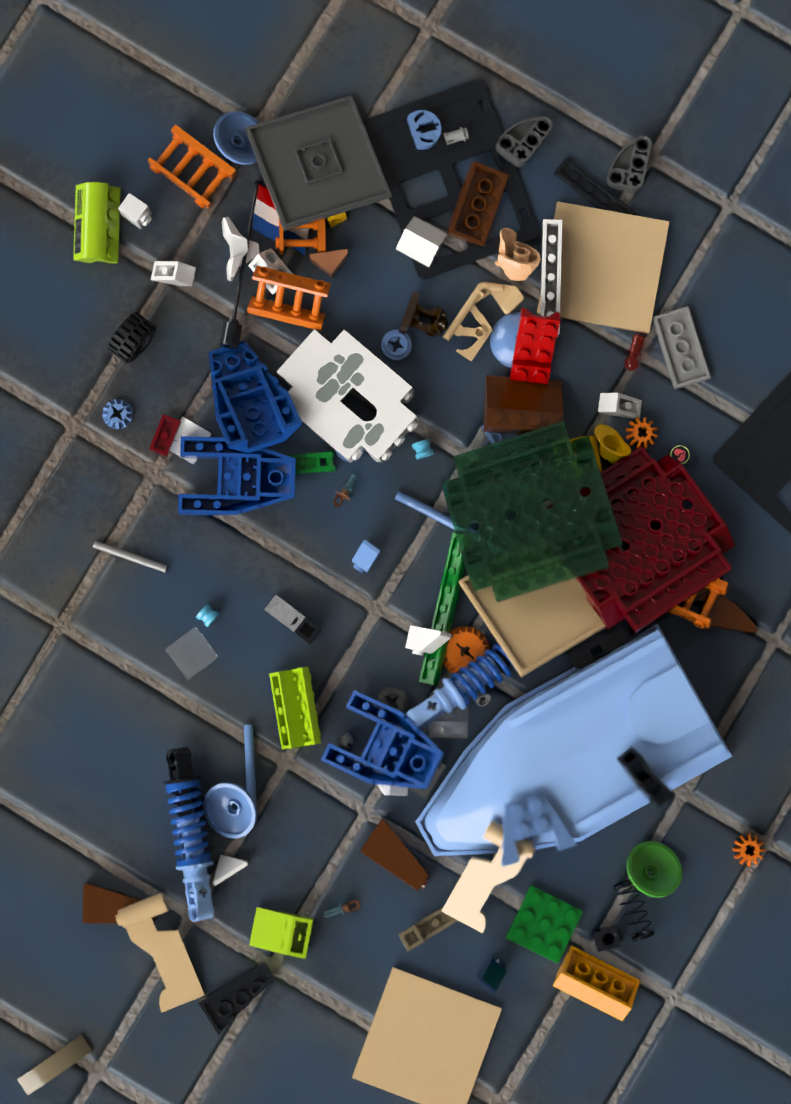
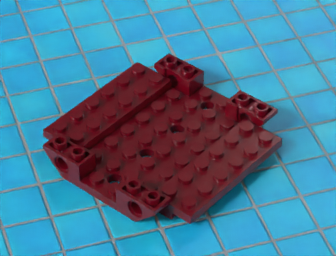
M643 446L547 507V510L559 526L542 535V538L563 567L567 566L587 594L586 600L607 629L621 622L625 617L635 633H637L732 570V567L723 556L724 553L735 547L725 522L680 462L669 455L656 462L655 459L649 456ZM689 501L693 507L686 510L682 507V503ZM656 521L660 523L661 528L653 530L650 524ZM626 542L629 545V549L627 551L620 550L618 547L619 543ZM594 563L597 566V570L590 572L587 570L586 565Z

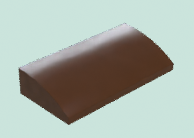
M476 161L472 162L446 234L469 243L484 246L509 175Z

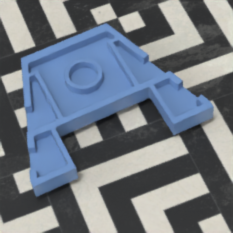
M543 793L504 803L502 867L520 862L515 841L553 831L558 850L576 846V842Z

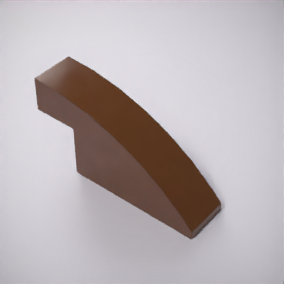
M707 588L702 589L696 595L698 597L697 601L701 602L699 615L710 594L705 593L709 590ZM722 595L717 596L707 617L711 619V627L753 634L757 633V627L737 605Z

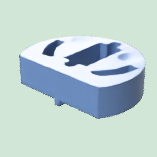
M418 110L407 117L417 149H429L437 143L441 134V124L436 115L426 110ZM423 114V116H421V117L417 120V122L414 121L418 116H420V115ZM431 123L438 125L435 130L422 134L420 131L417 132L421 126Z

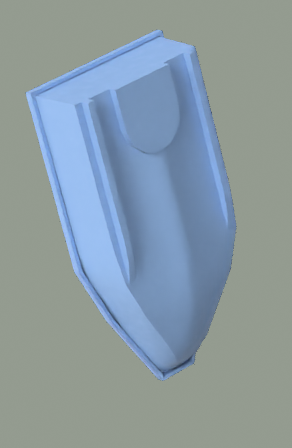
M656 624L581 669L573 667L506 704L462 752L415 822L434 856L496 854L500 847L484 839L483 835L491 820L503 826L504 803L543 793L574 841L579 842L650 803L628 777L616 759L631 746L642 755L654 774L671 790L729 759L732 755L662 630ZM553 831L526 838L534 842L533 847L536 849L557 846Z

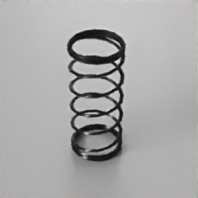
M629 879L615 884L613 887L615 890L631 886L617 893V896L639 892L635 897L619 904L621 906L643 902L640 906L623 914L629 915L646 912L642 917L626 924L628 926L636 923L650 922L644 928L630 934L635 935L631 939L633 942L653 936L655 931H642L649 927L652 922L649 920L638 921L644 918L648 911H635L642 907L645 902L641 900L631 901L637 898L641 891H628L635 887Z

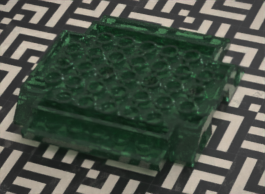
M561 421L453 456L459 477L442 482L465 568L474 591L492 586L498 603L610 568L604 550L621 546L623 542L589 435L570 441L565 423ZM582 488H590L591 494L588 497L581 496L580 491ZM547 499L554 501V505L550 509L543 507V503ZM509 511H514L517 514L516 518L512 521L506 519V514ZM472 523L479 524V530L475 533L469 531V526Z

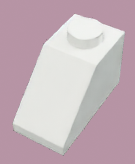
M155 261L151 280L177 286H192L196 268L179 261Z
M600 393L598 412L611 416L633 419L639 417L640 419L642 400L620 393Z
M410 625L405 648L413 650L412 654L423 656L424 652L432 654L447 642L452 634Z

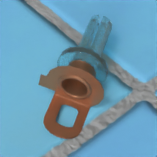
M355 474L350 475L345 487H340L341 493L335 491L338 493L333 501L336 507H340L344 499L350 500L348 494L351 495L353 493L351 488L357 478ZM338 497L341 498V501H340L339 504L336 503V500L338 499Z
M357 900L346 901L347 904L344 905L339 903L340 907L324 911L325 918L340 913L345 916V912L358 910L360 903ZM356 903L357 907L351 908L350 904Z

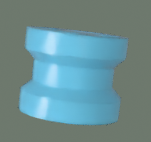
M430 439L412 444V448L416 451V460L434 454L433 449L430 448Z
M208 603L198 613L196 618L204 621V625L209 627L220 613L214 611Z

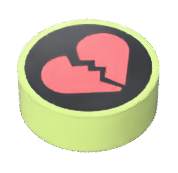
M679 445L671 450L670 456L683 465L689 460L690 453L685 446Z

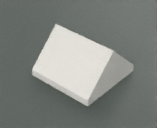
M414 216L406 226L396 250L430 267L447 234Z

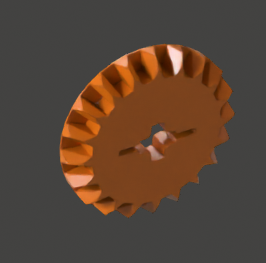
M468 626L457 627L451 630L450 634L452 636L447 643L443 664L450 672L459 674L461 667L467 668V664L470 661L476 662L477 656H484V652L490 650L487 638L479 630ZM456 644L463 648L468 646L470 648L469 653L474 659L467 655L461 656L462 651Z

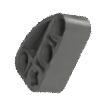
M542 116L525 119L514 124L500 136L496 144V151L514 166L523 167L550 133L553 126L550 118ZM538 125H545L547 130L542 131ZM527 139H533L536 145H530ZM501 142H507L510 147H502ZM519 154L523 155L522 159L518 158Z
M637 137L618 153L606 179L607 185L610 188L629 193H636L641 189L652 146L649 137ZM640 142L645 143L647 149L641 150L637 144ZM640 161L643 164V167L637 168L634 166L633 162ZM618 175L620 182H613L611 176ZM633 179L636 180V183H637L636 186H633V185H632V184H633V183H632V180H633Z

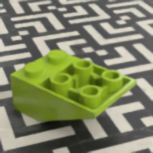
M257 907L249 946L306 959L314 918Z

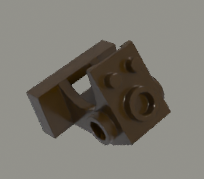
M413 292L398 332L406 334L410 326L425 332L426 335L431 337L436 335L442 336L443 330H446L448 326V319L443 308H433V311L421 307L418 304L421 294ZM420 315L431 319L430 324L419 322Z

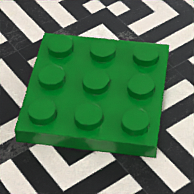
M530 885L505 938L558 964L583 910Z

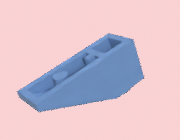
M364 539L352 559V563H354L353 568L360 573H363V571L368 573L381 555V551Z

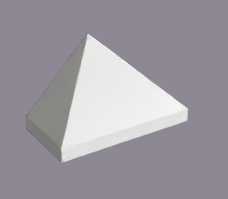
M220 854L213 884L215 886L246 867L249 864L248 861Z

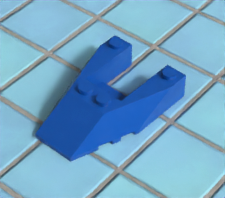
M181 436L180 456L182 458L218 459L217 495L179 494L178 513L180 515H238L295 498V458L266 448L250 453L230 449L223 437Z
M354 690L346 708L377 722L361 758L328 743L321 761L369 784L428 789L444 753L403 712Z

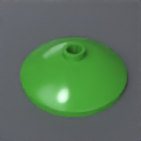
M655 841L642 842L635 846L628 855V876L633 885L642 893L651 897H665L673 893L680 885L682 880L680 861L676 854L666 845Z

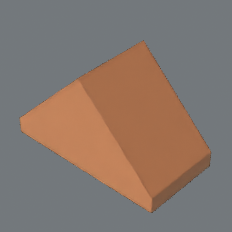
M348 250L310 254V260L329 276L333 277L347 259Z

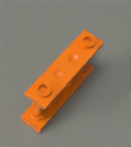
M175 124L171 129L173 135L172 142L157 161L149 157L148 162L151 165L149 168L156 174H163L196 199L194 202L201 208L206 207L210 210L212 206L207 201L224 178L227 179L229 177L233 180L237 172L232 166ZM184 143L188 146V152L170 173L162 166L178 145ZM194 155H200L204 158L202 160L203 163L187 184H185L177 177ZM209 167H216L218 175L204 193L199 195L193 190V187Z
M325 218L295 227L317 230V237H314V239H283V228L279 220V237H275V248L279 249V255H283L284 247H314V249H317V253L326 251Z
M256 266L252 279L259 281L257 296L251 297L247 313L321 331L326 315L320 313L322 296H328L331 283L269 269L264 266ZM266 283L278 285L275 301L264 299ZM285 287L296 290L293 306L282 303ZM304 292L315 295L312 310L301 308Z
M717 579L705 587L710 589V594L700 615L689 611L697 593L685 600L682 607L676 606L669 613L689 620L699 628L710 629L711 619L707 617L717 596L720 594L726 596L729 583Z

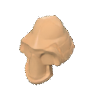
M504 227L500 231V254H498L495 265L500 266L510 280L523 281L538 267L542 260L540 253L531 246L516 241L517 233L510 228Z

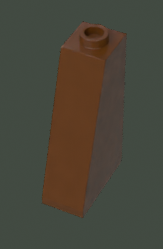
M381 819L360 852L415 890L424 889L429 882L427 878L429 874L387 822Z
M86 882L83 884L82 923L118 924L115 917L118 914L117 910L144 899ZM158 915L152 917L153 922H155V919H158Z

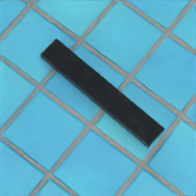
M565 158L554 172L555 176L598 209L640 216Z

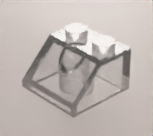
M457 706L451 713L446 712L429 724V737L468 738V706L464 710Z

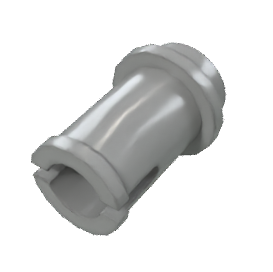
M462 127L459 130L444 133L447 145L462 140L465 142L466 139H469L467 129Z

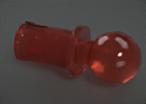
M633 335L630 349L627 350L630 356L625 359L624 366L629 371H634L639 366L637 357L642 356L641 349L645 337L641 335Z

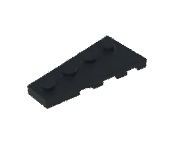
M263 961L200 999L198 1004L217 1035L275 977L267 963Z

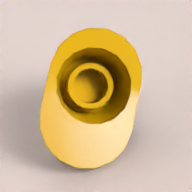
M607 425L595 427L594 434L600 442L599 453L604 459L613 465L621 460L623 456L630 455L631 448L615 429Z

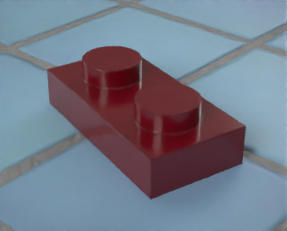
M163 414L149 450L168 457L181 421Z

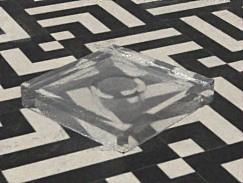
M196 626L165 649L187 680L219 658Z

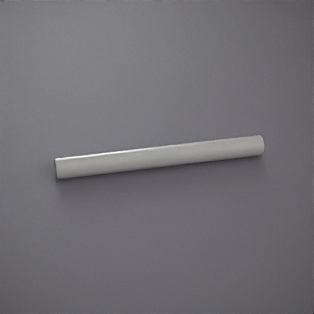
M96 540L93 548L164 573L168 567L162 563Z

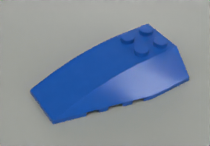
M245 341L239 342L238 349L222 347L208 352L216 420L228 448L246 453L284 442L302 425V421L287 390L282 388L276 377L271 375L265 364L260 362L259 357Z

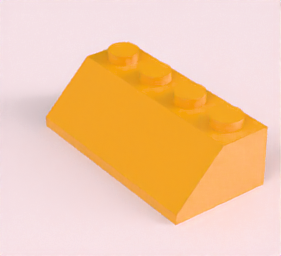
M571 945L557 972L553 986L623 1021L632 1008L641 980Z

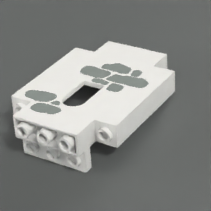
M314 329L277 371L279 377L292 387L288 393L301 421L350 463L360 458L363 449L376 462L387 461L393 453L392 450L404 442V436L408 432L414 431L418 426L417 422L419 420L417 416L403 405L408 403L414 396L412 386L345 330L330 343ZM352 388L376 407L377 415L372 421L361 420L341 403L342 399Z

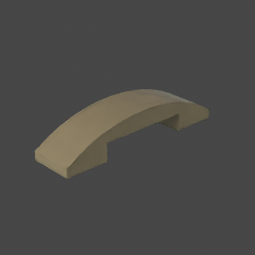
M443 907L399 933L398 936L408 952L455 922H459V920L442 912Z
M81 1034L17 1080L26 1094L29 1095L89 1054L92 1048Z

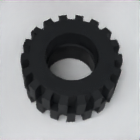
M135 312L127 317L110 339L108 350L128 364L134 361L148 346L155 334L156 326L140 313Z

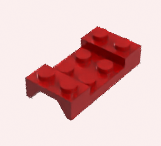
M521 308L510 369V380L548 384L554 345L560 324V312H555L546 317L533 315L526 308Z

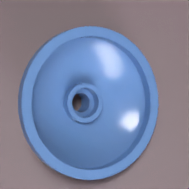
M232 111L222 115L216 122L213 131L214 141L219 151L227 159L237 164L249 165L256 163L257 160L245 127L258 124L259 122L251 115L239 111Z
M514 312L503 316L496 322L490 335V346L493 355L501 364L511 368L521 312Z
M223 782L215 785L207 792L203 804L205 817L209 825L218 834L235 839L247 835L254 828L257 820L256 805L251 795L243 787L234 783Z

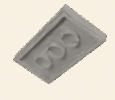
M689 306L653 316L652 321L674 390L711 379Z

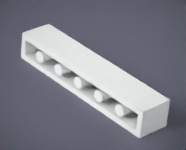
M543 219L540 316L549 317L555 312H560L562 220ZM559 324L558 334H557V337H556V338H559L560 324Z

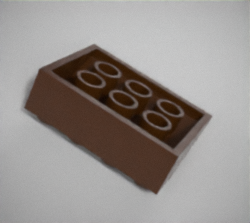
M486 375L483 432L559 437L563 432L561 381L549 380L548 384L510 380V377Z

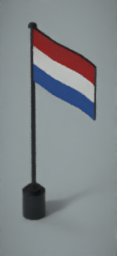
M258 180L254 182L255 190L246 236L248 246L251 229L275 241V237H279V217L268 189L261 186V182ZM309 228L283 230V239H307ZM291 247L303 256L305 255L306 247ZM247 253L242 258L232 319L223 322L220 346L228 349L239 348L242 325L236 320Z

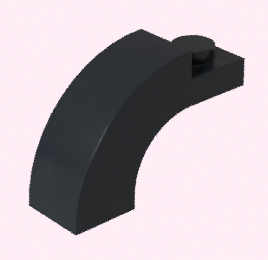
M632 746L616 758L641 793L658 808L675 796L672 790L654 774L642 755Z

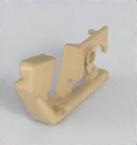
M490 282L479 283L443 335V338L449 341L453 335L476 337L477 341L470 348L456 350L457 353L472 362L493 331L475 304L491 294L505 315L510 314L524 300V296L517 286ZM471 311L481 327L467 328L460 324L468 312Z

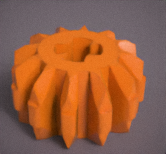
M636 417V424L630 421L629 425L631 428L625 429L626 432L631 433L626 436V439L632 438L633 440L630 442V445L632 446L636 442V449L641 447V444L644 449H647V442L653 445L654 441L651 438L656 439L658 437L657 434L652 433L658 428H651L650 426L654 422L651 420L647 424V417L642 419V423L639 417ZM638 429H640V431H641L642 429L645 430L644 435H645L646 437H643V435H642L641 437H639V436H638V434H639Z
M747 833L746 839L743 835H740L741 842L734 841L738 845V848H732V851L738 852L734 855V858H740L739 863L741 865L746 861V865L750 867L751 860L757 865V857L763 860L764 857L759 853L765 852L766 849L759 848L764 842H757V835L752 838L751 834ZM747 845L753 847L751 854L745 853Z

